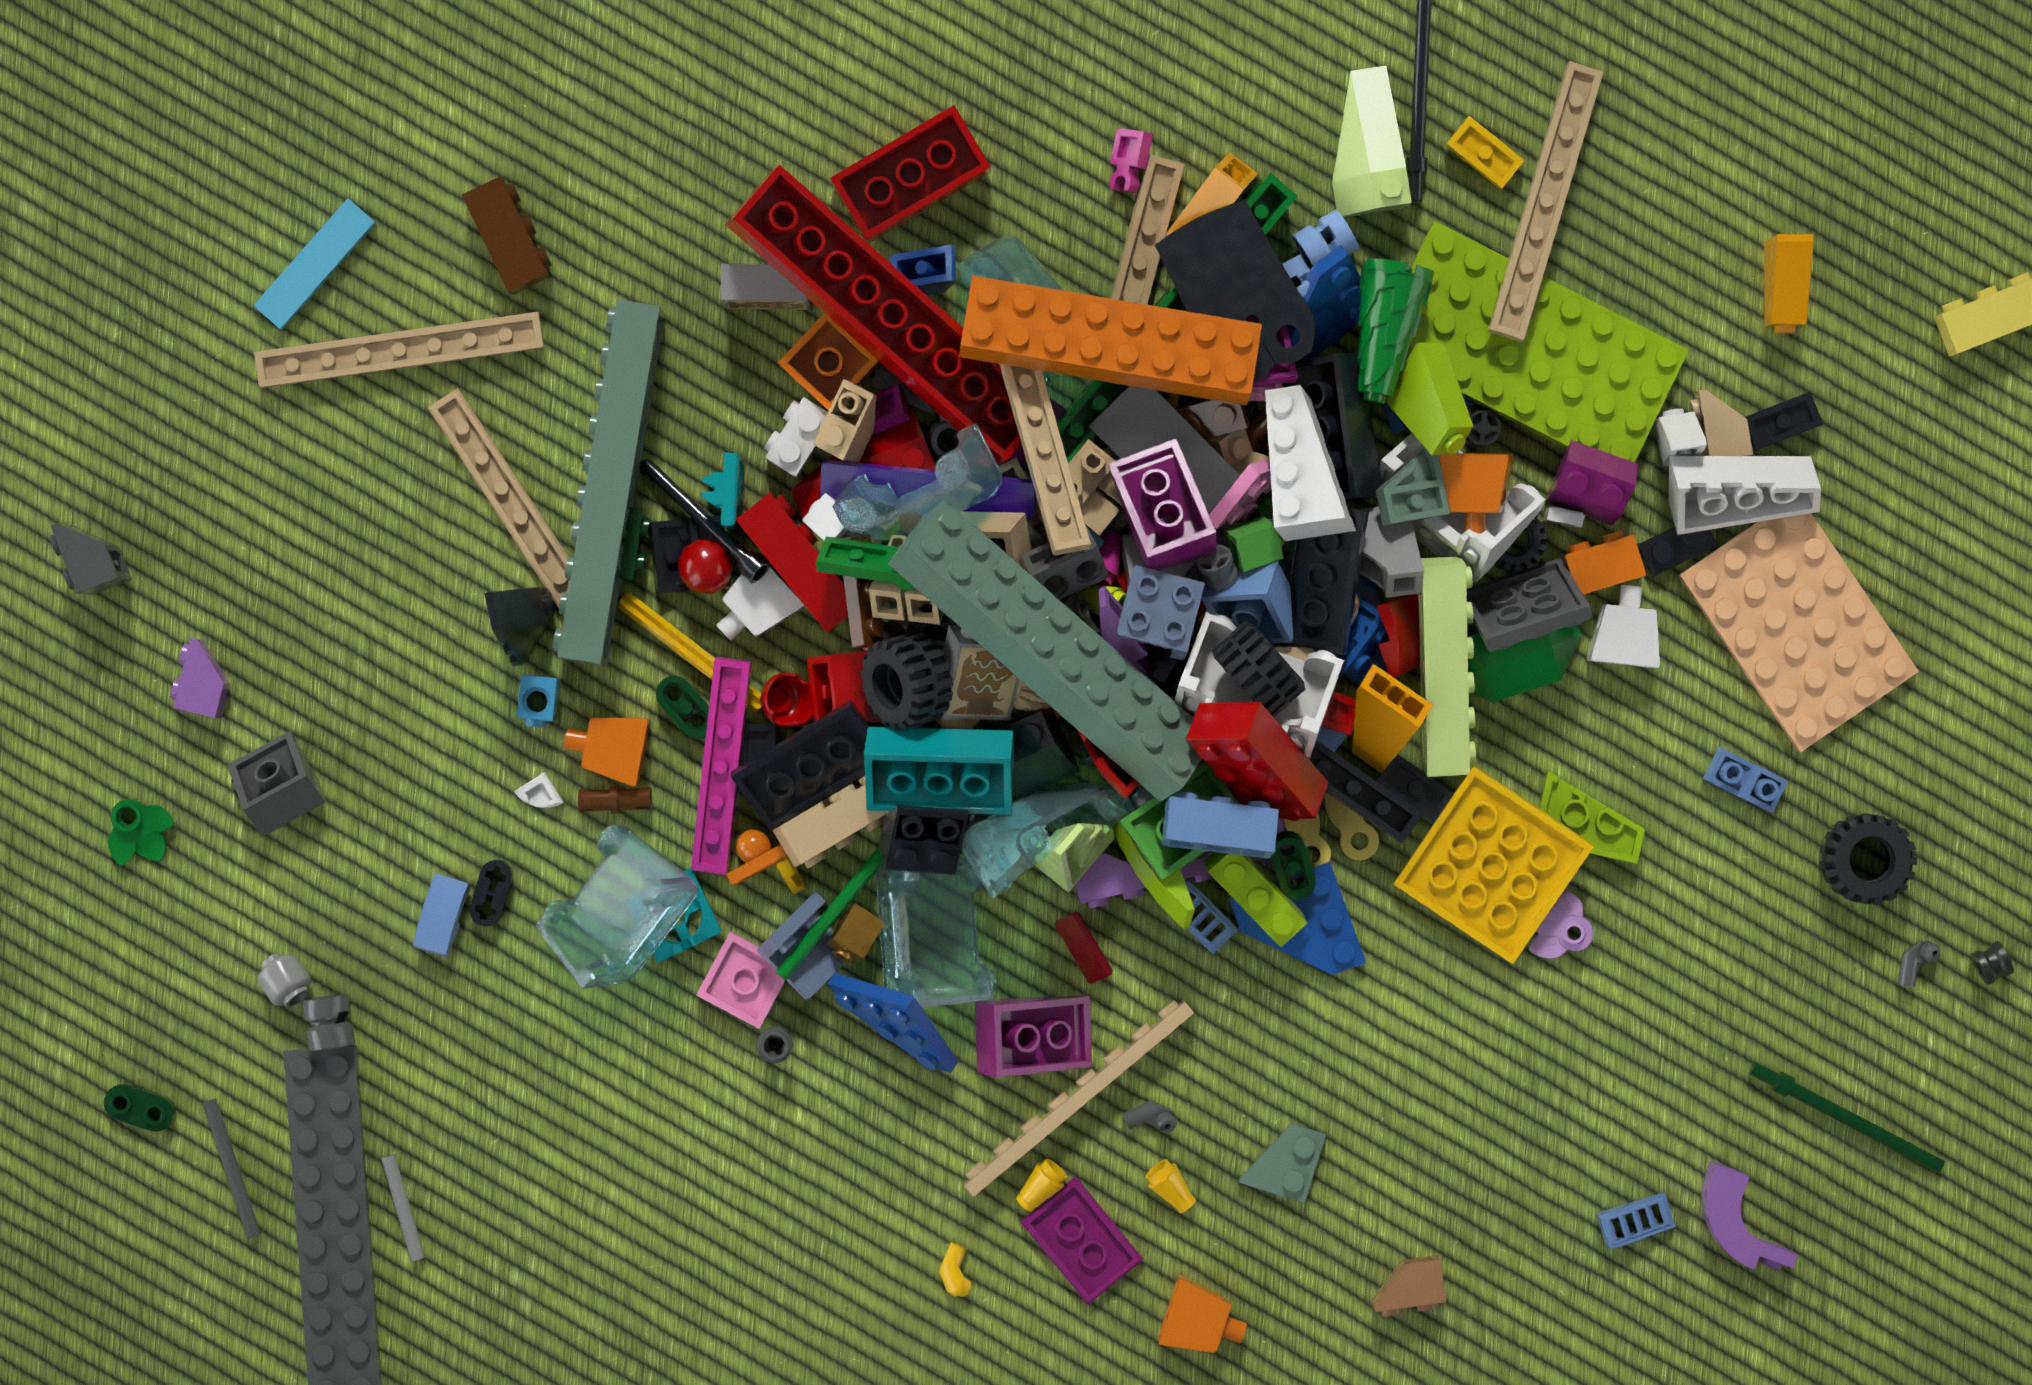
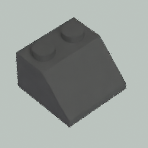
M291 731L228 764L242 809L262 836L281 828L283 825L326 802L318 778Z

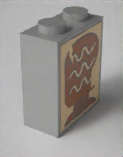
M721 264V301L725 309L811 310V301L770 264Z
M949 625L943 652L945 654L944 658L949 663L951 669L949 672L953 678V685L951 686L953 696L952 700H949L950 707L948 711L944 712L941 718L1010 720L1020 679L960 626Z

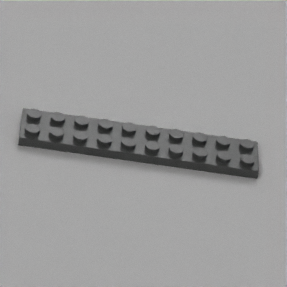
M357 1045L313 1051L308 1049L283 1051L308 1385H382Z

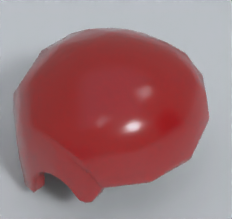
M703 539L694 541L683 549L678 560L681 580L688 588L695 592L717 593L729 584L734 572L732 556L718 542Z
M779 673L771 676L763 685L759 702L765 717L769 721L782 727H793L806 724L814 716L810 682L805 681L797 674Z

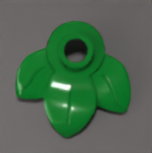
M134 799L119 801L111 811V823L114 828L108 837V848L114 860L120 866H123L137 852L140 856L147 859L161 861L166 851V842L162 831H166L175 824L170 813L161 806H143ZM127 810L133 811L136 816L135 821L131 824L124 820V813Z

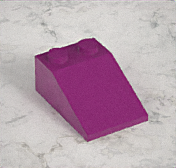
M1177 439L1108 463L1132 535L1146 568L1159 571L1217 549L1216 530Z
M1090 996L1005 998L975 1001L977 1073L993 1077H1006L1092 1067Z

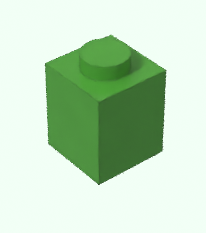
M1264 516L1223 529L1227 547L1233 556V563L1243 572L1284 558L1281 546L1284 545L1285 541L1275 530L1274 523Z

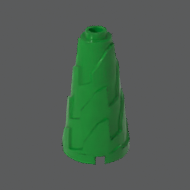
M1368 258L1365 261L1363 259L1359 286L1361 302L1358 326L1361 327L1357 364L1360 365L1358 392L1364 394V401L1385 404L1386 398L1393 397L1400 371H1404L1412 337H1416L1423 306L1427 305L1432 287L1434 271L1416 265L1415 273H1412L1413 269L1408 267L1406 262Z

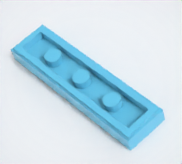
M347 198L253 306L279 329L283 330L374 227L376 222Z

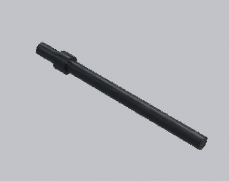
M1417 0L1410 157H1406L1407 173H1409V188L1412 202H1422L1423 175L1427 173L1428 158L1424 157L1432 0Z

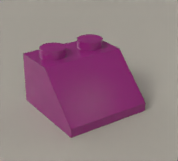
M1570 440L1547 493L1545 502L1568 510L1581 512L1587 517L1613 525L1623 514L1634 490L1638 464Z

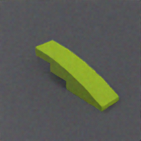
M1121 795L1111 796L1106 816L1118 844L1134 872L1157 903L1183 929L1190 928L1195 908L1181 869L1161 881L1120 824V820L1131 814L1126 798L1124 799Z

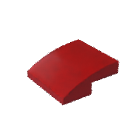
M1418 594L1403 595L1377 606L1390 639L1378 645L1389 674L1394 678L1419 667Z

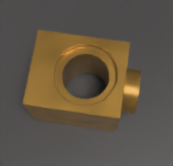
M855 903L847 908L826 945L833 949L832 954L846 963H851V961L857 963L864 959L885 922Z

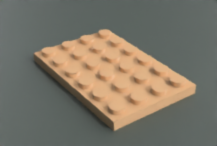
M1811 513L1755 522L1678 575L1798 752H1802L1919 672Z

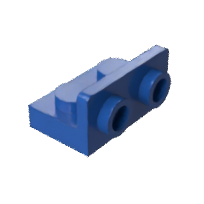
M1358 596V614L1350 628L1347 653L1344 655L1332 653L1337 658L1344 660L1340 672L1353 682H1356L1360 676L1365 675L1369 671L1373 658L1379 651L1378 645L1390 640L1378 609L1360 596Z

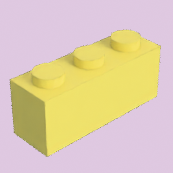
M2029 272L2009 279L2011 287L2001 291H1997L1996 285L1976 292L1977 300L1964 305L1961 298L1942 306L1944 313L1934 316L1949 357L2032 325V278Z

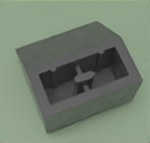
M60 523L51 525L54 535L50 536V541L57 556L62 555L67 568L63 569V575L71 590L75 589L77 594L94 595L132 580L119 546L71 525Z

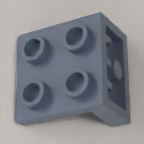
M1135 565L1131 573L1116 634L1119 637L1170 649V658L1184 661L1188 652L1205 583Z
M815 891L756 951L777 970L821 917L817 910L826 901ZM829 928L786 980L805 1000L810 999L845 963L832 954L833 949L826 945L833 933L831 928Z

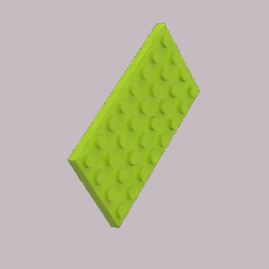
M1434 221L1411 265L1412 273H1415L1416 265L1434 271V277L1427 305L1423 306L1416 337L1413 336L1408 356L1417 343L1442 342L1448 352L1463 397L1566 449L1570 440L1635 463L1689 350L1544 276L1524 341L1520 343L1487 332L1509 258Z

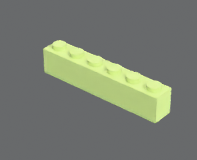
M1461 556L1421 558L1424 574L1422 593L1418 594L1420 695L1433 704L1421 725L1422 768L1427 777L1468 775L1470 763L1476 762L1474 741L1470 742L1469 728H1475L1474 707H1469V694L1474 693L1475 689L1473 672H1468V659H1473L1474 644L1472 637H1467V624L1473 623L1472 603L1467 602V588H1472L1471 567H1466V563Z

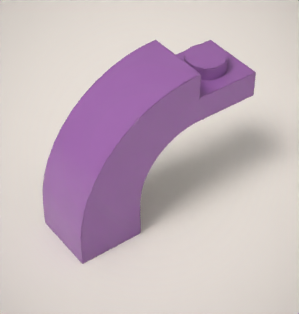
M1710 1161L1702 1184L1701 1204L1706 1225L1715 1241L1738 1262L1754 1270L1759 1256L1763 1257L1761 1264L1780 1271L1783 1265L1794 1268L1798 1254L1790 1249L1752 1236L1742 1221L1741 1201L1750 1176L1744 1172Z

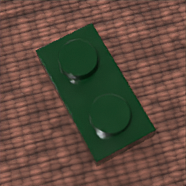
M629 507L630 514L627 517L626 537H624V551L621 558L619 579L636 581L637 574L643 575L646 553H640L642 539H648L651 518L645 517L646 510Z

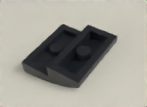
M721 515L711 516L721 525ZM692 518L650 522L649 534L655 594L692 591L679 576L678 560L683 549L696 540H716ZM731 579L726 587L731 586Z

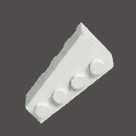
M1301 385L1265 390L1275 530L1284 541L1356 531L1349 515L1342 489L1339 486L1332 459L1327 451L1325 439L1311 399Z
M1669 456L1668 503L1678 535L1820 512L1821 487L1811 456Z

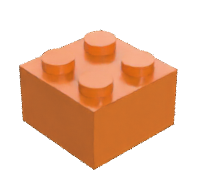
M824 313L782 357L778 364L829 411L843 379L860 386L880 365V362Z

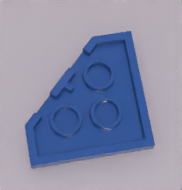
M1341 245L1315 264L1308 274L1307 280L1310 285L1305 296L1302 297L1314 316L1315 337L1312 351L1300 360L1315 358L1326 348L1336 344L1345 333L1358 324L1361 295H1359L1360 275L1349 254ZM1291 325L1289 335L1293 347L1298 343L1300 334L1297 328Z
M1330 861L1312 867L1316 885L1310 895L1302 899L1289 898L1302 911L1307 924L1282 947L1260 927L1232 896L1228 897L1240 931L1250 937L1332 975L1366 963ZM1301 874L1292 875L1290 879H1298ZM1278 880L1273 881L1280 888Z
M837 973L827 983L835 994V1001L845 1010L851 1011L877 1030L882 1037L894 1042L912 1055L925 1068L932 1071L940 1069L951 1073L957 1065L958 1060L914 996Z

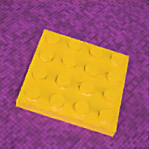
M1473 765L1393 885L1514 964L1594 848V845Z

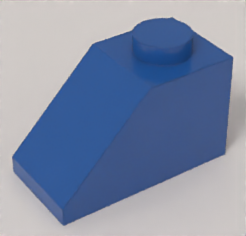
M952 244L891 255V264L927 296L945 293L956 282L955 246Z

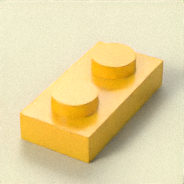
M1470 116L1467 117L1446 143L1450 150L1500 190L1525 161Z

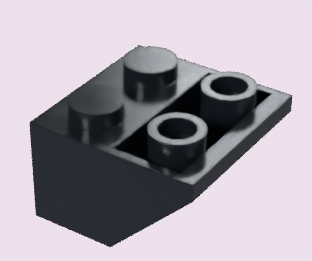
M896 805L885 815L879 844L884 869L956 875L969 816L968 810Z

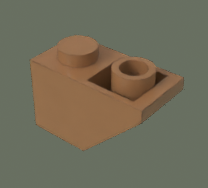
M1437 1255L1401 1260L1371 1300L1374 1311L1381 1312L1383 1317L1403 1314V1308L1417 1307V1311L1438 1309V1303L1446 1302L1440 1258Z

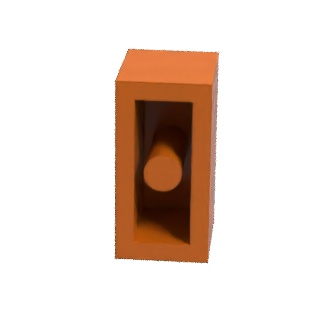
M1623 530L1602 536L1604 543L1590 547L1589 541L1568 546L1569 554L1561 556V559L1583 595L1646 576L1634 534L1624 536Z

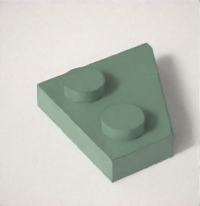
M1426 448L1376 490L1383 526L1450 514L1439 455H1431Z
M1290 1123L1273 1144L1269 1145L1252 1166L1241 1174L1238 1182L1305 1203L1326 1134Z

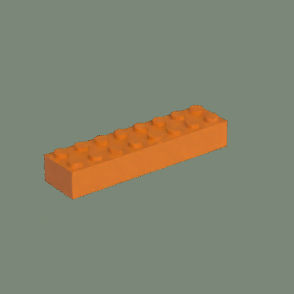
M972 275L959 357L1247 405L1252 393L1262 324Z

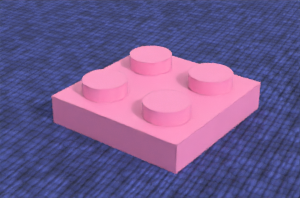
M1269 458L1249 464L1209 514L1216 529L1228 524L1233 526L1239 520H1247L1257 509L1258 505L1255 501L1262 492L1267 494L1272 490Z
M730 931L696 995L760 1029L785 980L775 973L776 970L756 951L760 946Z

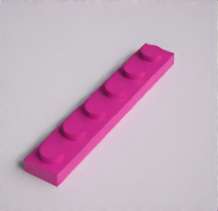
M716 657L714 660L691 870L726 875L729 872L738 786L731 778V771L741 766L752 661Z

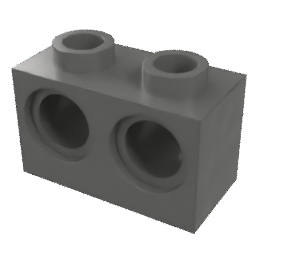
M1087 526L1086 529L1091 543L1089 549L1053 556L1050 543L1048 542L1020 555L1026 571L1059 600L1110 577L1099 548Z

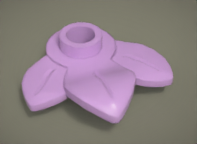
M1566 890L1563 891L1536 930L1539 934L1530 944L1529 950L1539 957L1550 959L1560 957L1567 950L1581 951L1591 944L1594 936L1593 927L1583 917V904L1576 895ZM1573 926L1581 930V936L1577 940H1572L1569 937V930Z

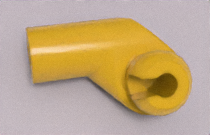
M951 1242L940 1266L939 1273L949 1294L955 1297H964L971 1291V1281L963 1276L959 1267L967 1248Z

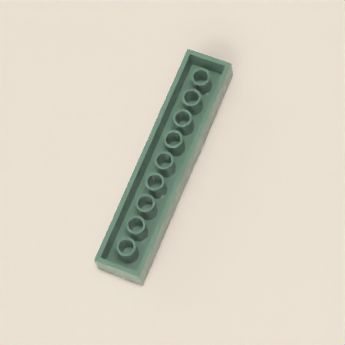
M617 299L616 307H610L608 311L606 329H609L611 337L609 344L603 343L600 364L604 365L605 368L604 379H597L594 399L598 400L599 404L598 415L592 414L588 434L592 436L593 445L592 450L585 451L583 460V471H586V474H588L586 486L580 485L577 496V507H580V510H582L580 522L574 521L571 532V542L576 545L574 557H568L565 568V578L570 580L568 593L562 592L559 604V614L564 616L562 629L556 628L553 640V650L558 651L557 657L566 661L607 667L621 585L619 573L624 551V537H626L627 533L626 523L627 517L630 514L629 507L633 508L665 319V314L660 306Z
M944 498L925 513L888 564L1160 802L1182 789L1202 759L1186 740L1194 718Z

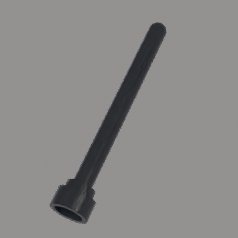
M644 459L641 462V470L738 561V567L741 569L740 574L751 584L759 581L768 572L771 563L760 552L747 551L652 460Z

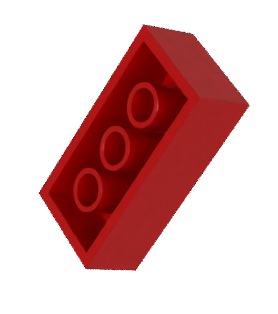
M955 105L830 177V180L865 241L870 244L989 174L991 166Z
M769 492L738 517L736 521L827 633H832L849 619L844 582L836 574L817 572L816 560L819 551L814 544L819 540L806 524L802 523L800 526L796 524L792 519L796 511L782 495L775 498Z
M1261 702L1199 703L1186 740L1196 750L1198 756L1211 767L1215 775L1232 791V794L1243 805H1248L1249 801H1262L1269 803V808L1279 809L1278 819L1291 821L1316 819L1329 782Z

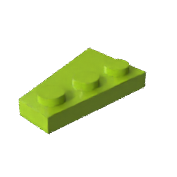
M1546 770L1538 808L1592 843L1594 848L1590 854L1638 864L1645 829Z

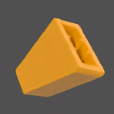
M1229 152L1214 168L1166 235L1168 236L1197 217L1236 203L1258 173Z
M1777 234L1764 242V327H1774L1775 334L1796 333V327H1802L1807 324L1813 234Z
M1373 664L1356 693L1352 753L1382 773L1420 728L1433 704Z

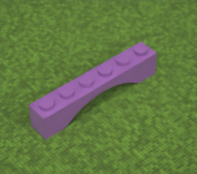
M1278 819L1277 834L1285 831L1282 819ZM1286 844L1281 849H1289V845ZM1208 851L1183 867L1181 872L1184 879L1192 877L1193 883L1212 879L1213 877L1207 871L1204 860L1213 852ZM1106 852L1099 856L1076 884L1080 903L1088 902L1089 908L1109 904V897L1123 894L1124 900L1145 895L1143 889L1146 888L1128 861L1118 859ZM1249 856L1253 861L1262 860L1263 866L1273 864L1271 857L1267 859Z

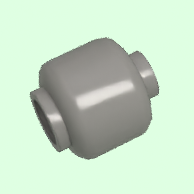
M276 953L262 962L261 966L263 969L259 973L257 981L273 1005H285L286 1008H291L302 1002L309 995L310 991L308 988L311 985V977L295 955L287 954L280 956L279 953Z

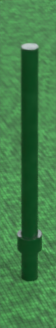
M1756 1061L1749 1070L1750 1075L1771 1085L1772 1091L1784 1097L1790 1095L1936 1173H1940L1945 1164V1161L1799 1085L1795 1082L1794 1077L1784 1072L1778 1074Z

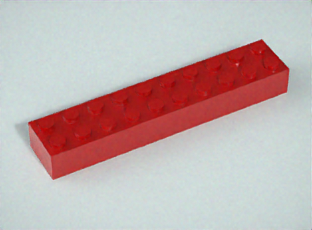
M780 164L772 169L725 225L995 465L1006 462L1021 444V439L1000 365L959 357L963 328Z

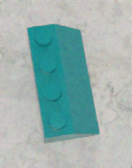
M868 727L864 751L866 811H891L896 805L968 810L969 814L1012 815L1013 731L934 728L893 730L891 727Z

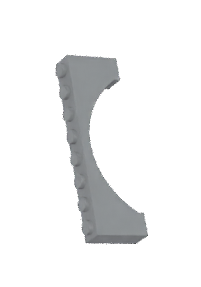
M1379 507L1362 508L1361 510L1369 511L1359 573L1382 588L1385 592V597L1421 594L1424 570L1412 521L1383 526ZM1249 520L1237 522V523H1235L1234 525H1237V524H1240V523H1243V522H1246V521H1249ZM1230 524L1215 528L1217 545L1227 547L1223 529L1232 527ZM1132 534L1122 535V562L1127 589L1133 567L1135 565L1145 567ZM1290 540L1285 541L1284 545L1281 546L1282 552H1289ZM1197 557L1159 570L1196 581L1200 580L1203 576L1196 563Z

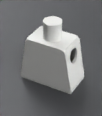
M770 567L768 572L753 584L740 575L722 598L732 611L717 626L730 641L746 627L755 637H758L802 610L805 605Z
M1621 585L1619 605H1602L1588 650L1587 661L1659 668L1657 611L1640 608L1642 587Z

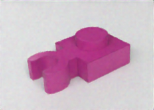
M1117 128L1110 164L1117 166V171L1113 173L1110 179V189L1122 192L1124 188V191L1135 194L1138 192L1140 180L1137 172L1138 169H1146L1153 134L1145 131Z

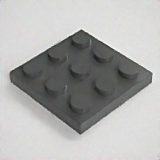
M1561 558L1473 586L1472 588H1467V602H1471L1473 607V624L1489 652L1507 649L1514 643L1530 638H1541L1548 632L1563 627H1574L1584 620L1593 618L1588 601Z

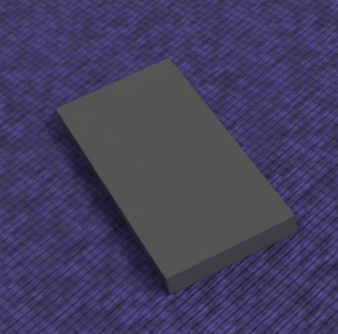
M1129 386L1089 425L1121 459L1177 439L1208 513L1220 502L1240 477V474L1157 390Z

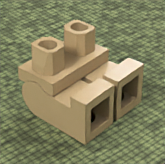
M1088 439L1068 465L1085 525L1100 536L1120 510L1096 492V487L1121 508L1123 507L1108 467V463L1115 460Z
M893 535L887 546L900 547L907 537ZM873 580L869 588L872 616L874 618L904 621L908 614V621L940 625L944 612L916 588L913 590H903L894 583ZM890 601H897L898 608L889 609L884 607V605ZM932 604L933 612H921L919 608Z

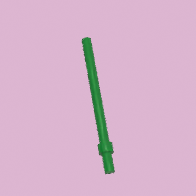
M879 846L775 971L783 980L786 981L881 867L883 860Z

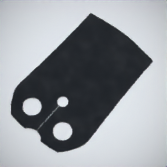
M1246 199L1197 217L1155 244L1187 312L1246 321V318L1250 315H1255L1259 318V324H1262L1253 382L1267 377L1269 370L1274 365L1280 363L1291 365L1312 351L1315 337L1314 316L1273 250ZM1284 325H1292L1299 331L1300 339L1293 347H1283L1277 341V332Z

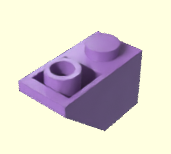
M190 638L189 644L184 643L179 657V664L183 665L180 679L176 678L172 686L171 699L175 700L173 708L213 718H222L230 682L205 641L198 638Z

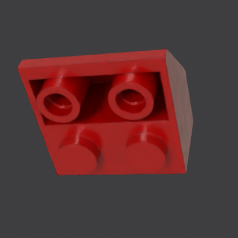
M866 651L807 658L814 722L850 700L854 702L868 723L881 722V719L876 718L873 714L872 707L868 706L867 697L862 688L861 669H863V657L867 655Z

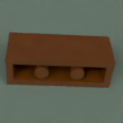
M499 176L462 194L502 281L511 295L551 277L547 268L551 267L552 263L544 247L542 246L537 249L531 237L537 234L529 215L521 216L516 203L521 202V198L513 182L506 184L505 180Z

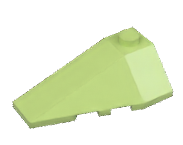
M1380 66L1351 71L1332 178L1335 208L1343 218L1407 208L1412 201L1387 67Z
M1077 823L1058 829L1051 837L1044 836L1034 849L1036 855L1033 857L1035 866L1069 893L1115 839L1113 829L1104 824Z

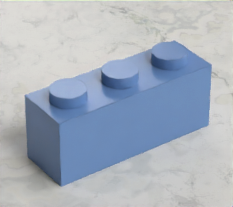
M1178 792L1175 797L1170 796L1165 804L1161 846L1270 859L1275 853L1279 809L1269 808V803L1249 801L1248 805L1233 804L1234 800L1228 797H1212V801L1198 800V795Z

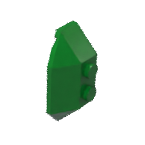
M1579 625L1563 627L1548 632L1541 638H1530L1514 643L1507 649L1490 652L1478 632L1467 635V637H1472L1474 644L1473 659H1468V672H1473L1475 689L1473 694L1494 703L1561 681L1582 636Z

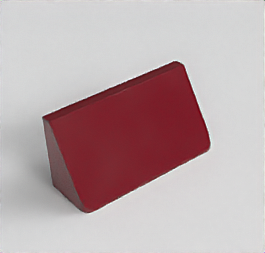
M1075 910L1055 922V927L1088 983H1094L1112 975L1113 969L1079 911Z

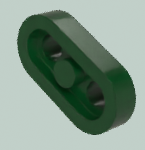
M669 676L664 678L656 689V698L660 706L687 736L696 739L706 737L709 705L683 677ZM672 687H678L682 693L680 699L676 701L671 700L668 695ZM695 714H702L705 718V723L700 728L692 724V717Z
M1282 831L1276 834L1275 853L1271 856L1280 888L1283 894L1291 899L1305 898L1314 890L1316 879L1304 840L1294 831ZM1286 844H1292L1289 849H1281ZM1301 874L1298 879H1290L1292 875Z
M116 1085L109 1089L104 1097V1108L111 1118L149 1131H162L171 1126L176 1118V1107L170 1098L134 1085ZM118 1096H122L127 1100V1107L125 1109L117 1107L116 1099ZM153 1107L161 1111V1118L159 1120H154L150 1116V1110Z

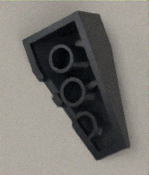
M543 587L484 593L492 631L499 643H503L505 654L510 655L512 666L524 665L550 625V615L555 614L551 593L545 594Z

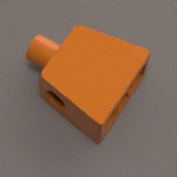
M1456 453L1440 455V465L1450 512H1465V532L1468 529L1479 534L1485 532L1487 513L1503 512L1513 464V454Z
M591 717L588 731L567 728L564 749L583 752L581 767L630 786H639L651 719Z
M1178 1274L1157 1339L1158 1343L1163 1346L1216 1353L1221 1338L1241 1344L1247 1323L1228 1317L1231 1309L1230 1300Z

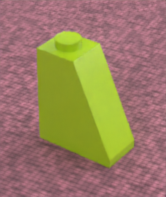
M1442 342L1417 343L1406 360L1404 371H1400L1393 397L1386 398L1385 402L1431 455L1456 454L1465 445L1466 438L1473 429V424L1448 352Z

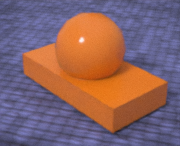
M750 829L739 835L736 841L735 849L737 855L745 864L728 872L726 876L731 885L735 886L788 856L781 844L771 849L770 840L764 832Z

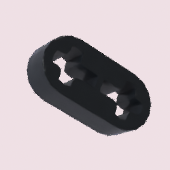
M503 860L489 861L480 871L470 905L471 918L480 926L488 927L496 924L504 913L514 873L512 867ZM497 866L502 867L501 873L506 875V880L499 881L495 891L490 890L492 878L487 876L488 870L493 871ZM488 895H492L491 908L496 910V914L490 915L487 920L482 919V912L478 911L477 907L478 905H484Z

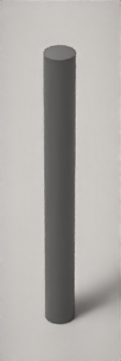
M217 1099L203 1102L202 1104L247 1239L258 1236L261 1232Z

